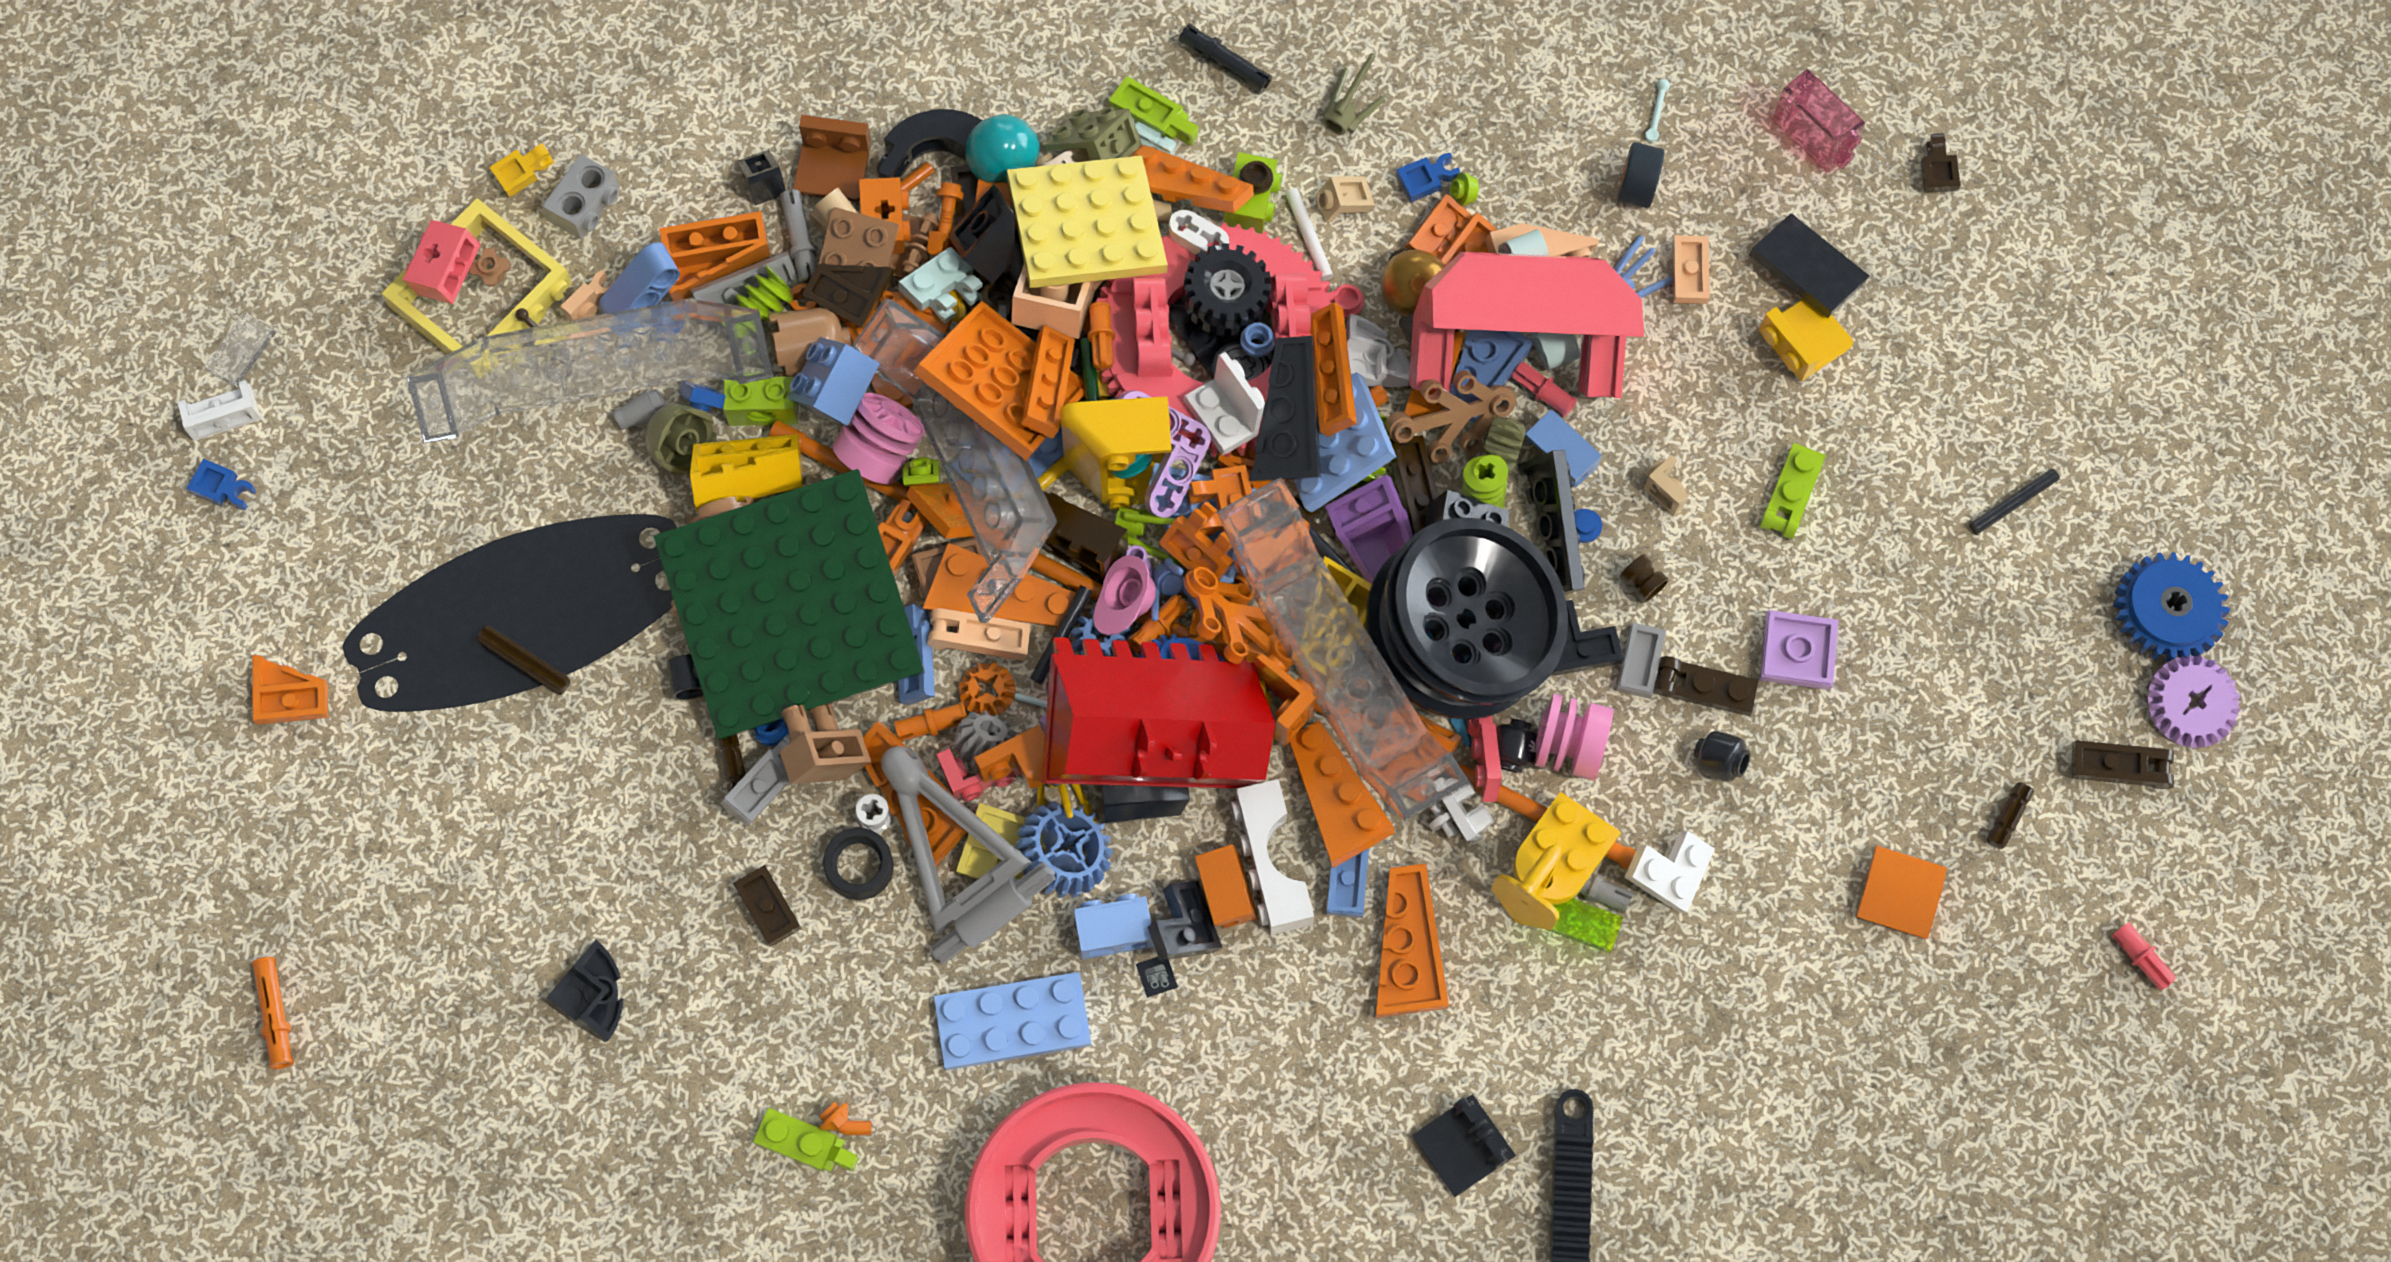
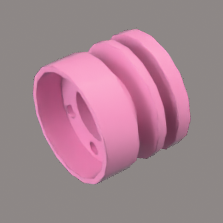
M865 393L848 426L844 425L832 444V448L840 461L851 470L859 469L862 477L876 483L894 484L903 469V464L907 463L906 455L913 453L917 446L916 443L920 442L926 431L920 420L896 401L883 395Z
M1553 693L1550 703L1543 711L1537 732L1535 766L1544 768L1548 754L1552 753L1556 754L1553 771L1558 772L1565 757L1572 759V776L1596 781L1611 728L1614 708L1590 702L1584 716L1581 717L1576 715L1577 699H1570L1567 712L1565 713L1560 711L1563 696Z

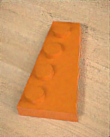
M1144 144L1130 156L1143 157L1150 192L1162 194V198L1165 201L1176 202L1189 199L1192 200L1193 206L1235 213L1254 196L1253 185Z
M948 543L922 610L932 611L933 609L943 608L1035 625L1058 627L1076 592Z
M876 721L863 737L871 760L865 768L875 786L881 789L891 814L897 817L905 831L903 835L911 847L897 793L886 778L881 767L882 757L888 749L894 746L905 745L883 722ZM926 767L928 775L940 786H942L946 791H948L953 797H955ZM921 794L917 796V801L937 867L967 831Z
M1426 863L1390 868L1375 1018L1448 1009L1449 1001Z

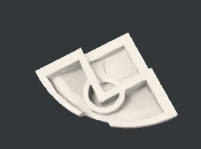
M1350 313L1345 329L1347 330L1346 338L1351 375L1355 372L1361 374L1367 386H1409L1410 364L1402 349L1398 348L1396 353H1394V347L1386 339L1388 334L1374 323Z

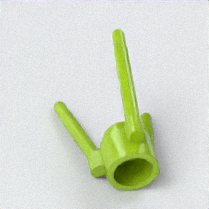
M1119 508L1115 524L1127 529L1128 545L1141 546L1147 553L1164 562L1165 559L1171 558L1175 565L1180 566L1178 560L1136 539L1137 535L1144 536L1147 523L1171 525L1175 519L1155 516L1148 512V510Z

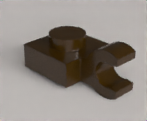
M1944 133L1930 134L1931 141L1926 142L1927 156H1923L1920 161L1924 193L1958 191L1961 183L1957 155H1947Z

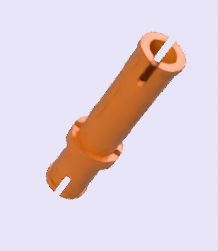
M258 958L252 961L251 964L254 970L263 1022L260 1033L261 1037L266 1039L270 1062L269 1068L273 1070L288 1068L294 1065L288 1036L292 1030L290 1023L286 1022L276 958Z

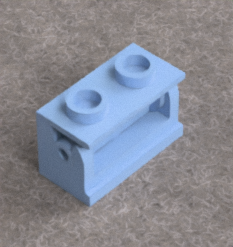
M1126 894L1117 897L1116 902L1102 904L1101 900H1092L1082 903L1080 905L1081 908L1074 909L1082 960L1154 947L1147 928L1151 925L1146 896L1138 898V894Z

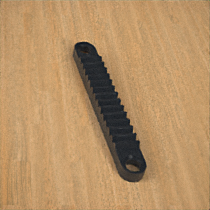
M1570 1089L1562 1093L1554 1109L1549 1262H1590L1594 1107L1590 1096L1578 1089ZM1570 1099L1580 1101L1584 1106V1115L1579 1119L1568 1117L1564 1112V1103Z

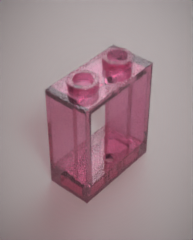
M1808 68L1783 88L1772 121L1828 174L1838 166L1843 169L1853 160L1856 155L1853 151L1862 141L1860 135L1865 125V122Z

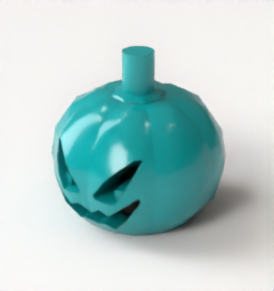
M1009 114L995 115L983 120L971 131L965 148L966 163L979 180L987 183H1008L1007 170L1036 166L1040 144L1038 136L1026 121Z

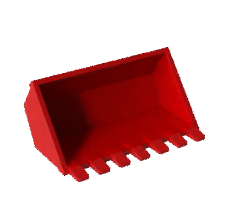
M1055 637L1053 639L1055 654L1051 655L1041 783L1237 789L1266 780L1275 721L1258 679V672L1256 667H1254L1255 664L1248 663L1246 657L1240 664H1234L1230 661H1219L1213 645L1200 644L1198 646L1200 660H1191L1185 644L1171 643L1169 646L1171 659H1162L1157 643L1143 641L1140 645L1143 658H1136L1132 656L1128 642L1123 640H1113L1111 644L1113 656H1104L1097 639H1084L1082 642L1084 655H1074L1068 638Z

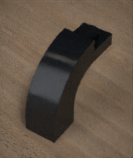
M953 109L928 110L906 118L897 124L884 138L887 154H884L878 163V177H900L901 179L914 160L929 152H948L966 161L965 148L968 137L973 128L983 120L969 113Z

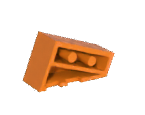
M761 211L659 228L661 243L667 248L680 272L679 279L669 290L674 304L692 297L691 289L756 264L771 256L766 226Z

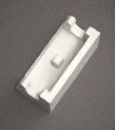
M246 380L240 381V389L193 404H186L185 399L178 401L183 427L192 440L196 441L261 420L250 383L247 384Z

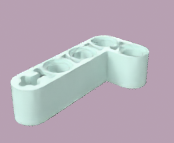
M1538 229L1508 240L1498 246V253L1549 256L1546 242ZM1530 332L1538 355L1547 371L1581 357L1574 334Z

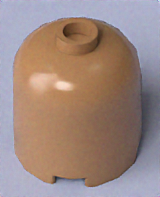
M826 308L768 314L769 323H776V329L769 330L774 361L778 363V367L783 366L784 371L778 372V377H795L800 373L807 362L806 354L808 349L814 342L818 341L819 337L851 346L848 326L841 327L838 317L834 312Z

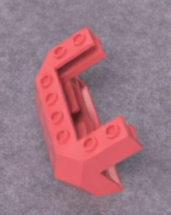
M1460 252L1424 285L1413 315L1408 385L1415 390H1420L1426 380L1435 379L1445 390L1450 392L1455 329L1582 334L1578 392L1584 393L1586 397L1621 398L1626 336L1644 337L1642 299L1606 260L1601 258Z

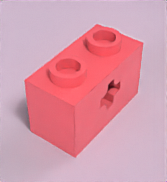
M431 220L426 232L421 237L420 244L412 261L406 268L403 281L419 296L453 304L481 244L466 228Z

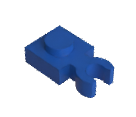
M1451 153L1442 154L1437 159V162L1432 165L1428 158L1425 157L1396 170V177L1410 203L1441 191V180L1452 182L1460 173L1459 167L1453 170H1447L1443 167L1452 162Z
M682 380L679 390L680 396L690 401V405L703 411L710 412L711 406L723 409L726 395L718 390L708 388L704 384H694L687 380Z
M204 458L187 486V490L191 494L219 506H222L225 499L228 498L240 510H246L248 506L243 500L238 499L239 494L244 491L251 494L256 493V489L250 482L245 480L236 481L238 476L234 471Z

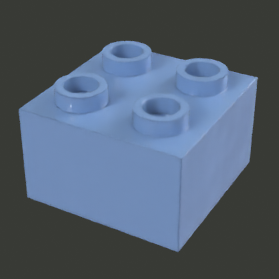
M819 337L818 341L814 342L807 351V362L804 368L793 378L790 385L791 393L787 399L821 418L848 426L880 363L845 343Z

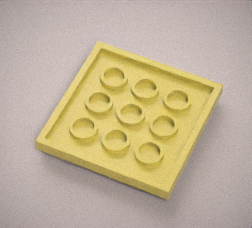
M1142 156L1007 170V182L1029 288L1167 273L1168 264Z

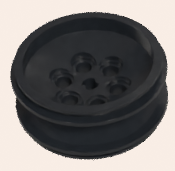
M1462 517L1451 518L1436 522L1420 530L1384 562L1371 584L1367 598L1366 626L1369 644L1373 656L1386 679L1401 695L1415 705L1448 718L1473 720L1486 718L1505 711L1545 682L1557 666L1566 642L1568 625L1566 599L1553 567L1542 552L1523 535L1509 527L1489 520ZM1458 586L1464 590L1466 596L1460 593ZM1428 596L1435 601L1436 606L1429 602ZM1485 609L1492 614L1493 619L1486 614ZM1425 630L1432 634L1434 640L1426 635ZM1483 642L1489 646L1491 653L1484 648ZM1453 653L1459 656L1461 663L1454 659Z

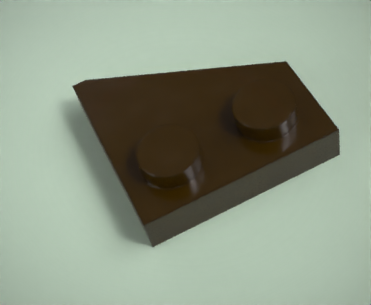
M818 264L802 295L853 324L865 328L896 270L885 266Z

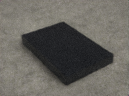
M1792 213L1758 242L1749 253L1750 257L1827 319L1857 292L1870 277V275Z

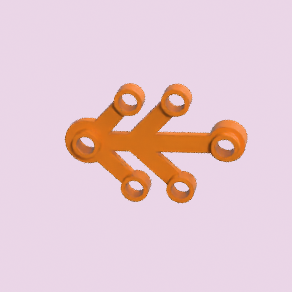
M1197 567L1185 575L1183 580L1184 586L1189 595L1197 599L1202 618L1197 625V632L1201 637L1213 640L1217 636L1222 626L1219 620L1215 618L1213 606L1221 612L1229 642L1224 649V656L1228 661L1240 664L1248 655V647L1243 642L1241 631H1243L1267 653V657L1273 655L1285 665L1286 670L1296 662L1299 651L1291 641L1279 638L1274 642L1250 621H1256L1262 629L1271 631L1280 622V615L1274 608L1269 606L1264 608L1248 606L1247 604L1254 597V593L1247 584L1219 582L1217 576L1205 567ZM1223 596L1230 597V600H1231L1233 603L1229 602V601H1228L1227 599H1225Z

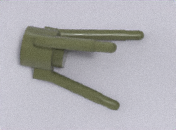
M1375 53L1369 54L1344 98L1339 99L1349 72L1347 67L1342 69L1330 102L1322 113L1324 116L1322 120L1325 126L1337 134L1343 135L1347 130L1354 133L1358 125L1385 102L1384 96L1379 97L1357 117L1354 114L1356 108L1350 102L1374 61Z

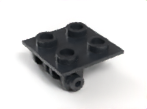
M1473 1094L1453 1104V1108L1412 1135L1454 1197H1457L1516 1156Z

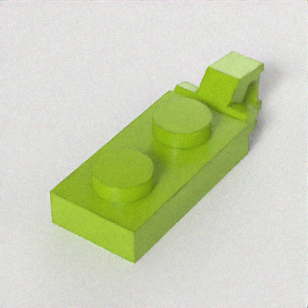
M1129 76L1125 77L1108 100L1109 107H1113L1115 110L1129 109L1135 122L1139 121L1161 133L1163 138L1166 136L1173 140L1176 137L1178 140L1192 146L1199 136V127L1188 120L1189 115L1183 111L1182 106Z
M769 1107L753 1141L757 1146L821 1172L824 1170L832 1172L835 1165L854 1172L859 1160L857 1154L842 1148L845 1140L838 1138L837 1135L828 1131H821L816 1126Z

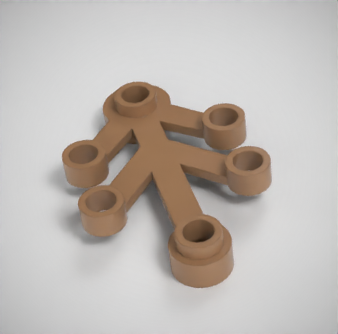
M1462 370L1454 376V386L1460 393H1472L1481 400L1466 403L1445 390L1437 380L1429 379L1422 384L1420 389L1421 395L1427 402H1438L1448 409L1413 419L1405 412H1395L1387 418L1385 430L1394 442L1406 443L1417 432L1448 424L1437 440L1432 441L1427 447V453L1431 460L1436 464H1442L1449 459L1451 454L1449 446L1469 419L1480 415L1471 430L1463 433L1459 439V445L1465 453L1469 455L1478 453L1483 446L1481 437L1490 427L1492 420L1497 416L1503 418L1508 416L1516 405V396L1507 386L1493 385L1487 387L1477 381L1470 371ZM1469 378V382L1461 386L1462 381ZM1437 387L1436 391L1433 394L1428 395L1429 391L1432 388ZM1406 427L1404 431L1399 433L1402 428ZM1475 439L1471 446H1467L1470 440ZM1443 448L1440 454L1435 455L1438 449Z

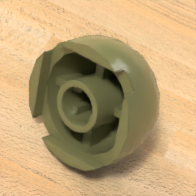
M675 403L663 406L653 414L645 430V445L650 457L672 474H689L686 471L691 469L693 444L717 441V433L713 432L711 422L714 423L712 417L703 410L689 404Z

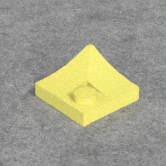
M979 803L975 815L1015 847V843L1020 839L1017 836L1018 829L1024 825L1025 818ZM1041 833L1040 843L1043 851L1045 848V844L1042 841L1044 839V836ZM969 834L956 872L970 878L979 879L1000 863L1001 860ZM1023 871L1015 876L1017 881L1023 877Z

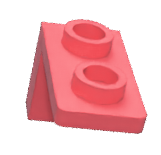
M950 748L937 753L939 766L951 793L958 800L963 799L964 802L980 797L984 793L983 790L994 785L998 788L1008 786L1017 780L1016 776L1021 775L1016 767L1011 770L1010 774L1000 780H990L984 783L980 774L963 780L969 776L960 757L954 759Z

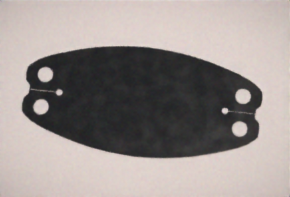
M622 514L558 522L494 540L431 570L369 613L351 630L342 646L344 656L350 665L357 667L361 677L357 685V691L362 705L386 712L437 710L483 703L542 686L541 683L479 643L477 636L485 626H491L565 675L577 671L609 654L641 633L672 608L673 596L671 590H661L655 582L657 574L664 570L657 546L650 549L643 547L639 541V536L646 528H655L660 533L675 529L677 527L674 521L651 514ZM635 563L640 565V570L637 572L631 570V566ZM374 633L381 637L383 641L382 648L376 654H365L360 648V642L367 634ZM401 652L407 655L404 661L396 659ZM390 676L396 679L398 689L391 697H381L376 693L375 685L380 678Z

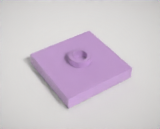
M1768 610L1765 616L1759 680L1831 690L1833 687L1839 620Z

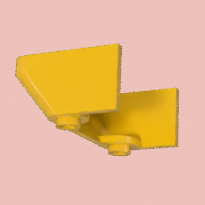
M1168 396L1074 402L1062 406L1060 416L1065 466L1102 503L1108 505L1112 510H1119L1120 507L1129 508L1130 505L1145 504L1144 499L1149 487L1154 464H1161L1165 454L1172 452ZM1152 454L1151 464L1140 474L1125 479L1116 478L1112 475L1111 470L1121 471L1127 469L1136 460V455Z

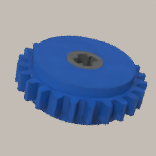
M2160 552L2156 554L2153 561L2146 556L2142 559L2140 565L2134 563L2128 570L2129 573L2126 572L2120 579L2122 584L2115 590V594L2120 597H2117L2113 602V607L2121 610L2114 618L2117 621H2124L2125 624L2119 631L2121 633H2131L2132 637L2128 641L2130 645L2137 641L2142 644L2139 650L2141 654L2150 649L2153 651L2152 659L2157 660L2161 654H2165L2167 662L2175 659L2176 655L2185 658L2188 656L2190 658V654L2192 656H2201L2204 653L2203 650L2206 652L2210 651L2215 645L2214 642L2217 643L2224 634L2221 631L2229 623L2223 618L2230 613V608L2222 606V604L2229 597L2227 594H2219L2218 590L2223 586V583L2213 582L2211 579L2215 573L2213 570L2207 573L2201 570L2203 562L2200 561L2196 565L2190 564L2189 555H2186L2182 561L2177 560L2176 552H2172L2167 560H2165Z

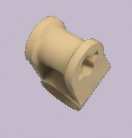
M837 187L814 206L815 208L809 214V218L825 237L831 211L834 207L858 212Z

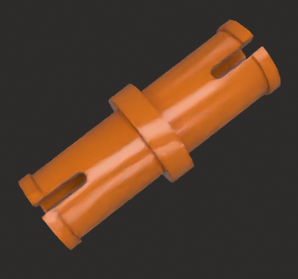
M962 701L937 710H932V708L924 709L925 713L895 720L894 725L899 740L904 742L927 734H931L932 737L937 736L941 730L958 726L963 718H966L968 715Z

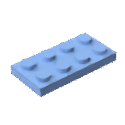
M1080 972L934 996L945 1071L1092 1046Z

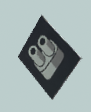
M1155 957L1136 964L1147 998L1178 988L1169 960L1159 961V958Z

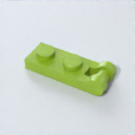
M1793 443L1759 528L1767 531L1774 529L1783 533L1782 537L1793 540L1825 460V454ZM1777 511L1791 515L1789 520L1777 516Z

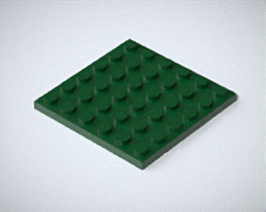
M859 469L654 535L718 740L784 720L782 711L794 705H804L805 712H808L822 705L832 704L926 673Z

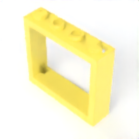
M476 198L451 225L466 228L475 239L490 226L549 274L471 352L410 304L418 294L403 281L406 269L381 294L391 310L476 379H479L489 367L493 369L496 367L499 357L508 348L512 349L519 344L523 333L529 328L525 322H520L516 319L515 312L520 308L526 309L529 317L538 324L544 318L546 310L556 300L559 301L564 298L563 292L572 284L566 268Z

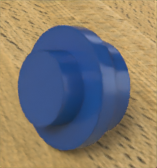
M1590 509L1574 511L1576 530L1580 536V543H1590L1596 540L1602 531L1600 516Z

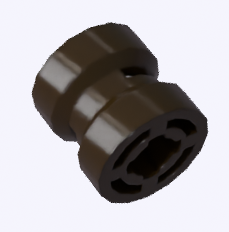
M1646 554L1639 556L1630 563L1619 577L1627 586L1637 588L1636 596L1643 603L1656 596L1669 582V579L1663 572H1654L1653 562Z

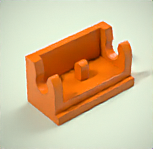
M1231 844L1195 856L1214 925L1216 927L1222 925L1223 929L1258 920V914L1237 848Z

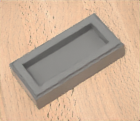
M1634 622L1631 623L1616 691L1651 699L1666 630Z

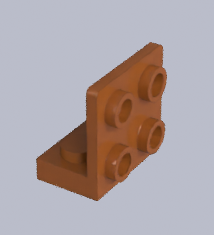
M801 115L799 129L803 143L793 190L800 191L801 195L824 198L838 187L848 201L859 202V179H865L872 144L868 123Z

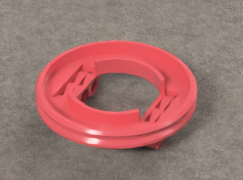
M1087 1082L1057 1087L1041 1093L1013 1110L1000 1122L982 1146L974 1162L967 1185L964 1213L967 1239L974 1262H1044L1037 1254L1036 1172L1056 1153L1083 1143H1104L1117 1146L1136 1156L1149 1169L1151 1250L1140 1262L1212 1261L1220 1229L1221 1201L1219 1185L1211 1159L1201 1140L1186 1121L1169 1106L1144 1092L1123 1085Z

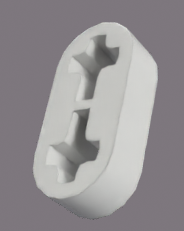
M1180 210L1175 212L1170 218L1168 231L1171 240L1195 255L1201 250L1206 255L1207 244L1213 243L1215 240L1219 242V246L1215 245L1216 250H1221L1222 243H1229V237L1223 229L1194 212ZM1190 225V229L1186 228L1183 232L1178 230L1179 226Z

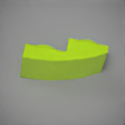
M918 457L903 464L904 486L940 484V459L932 460L928 457Z

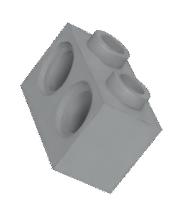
M580 154L542 205L547 220L582 240L588 231L591 232L596 228L600 220V214L605 207L612 205L618 197L620 187L615 173ZM600 183L595 188H587L590 184ZM573 209H581L577 214H568Z

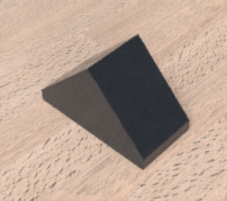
M770 150L738 160L755 206L776 199L782 192L786 191L780 167Z

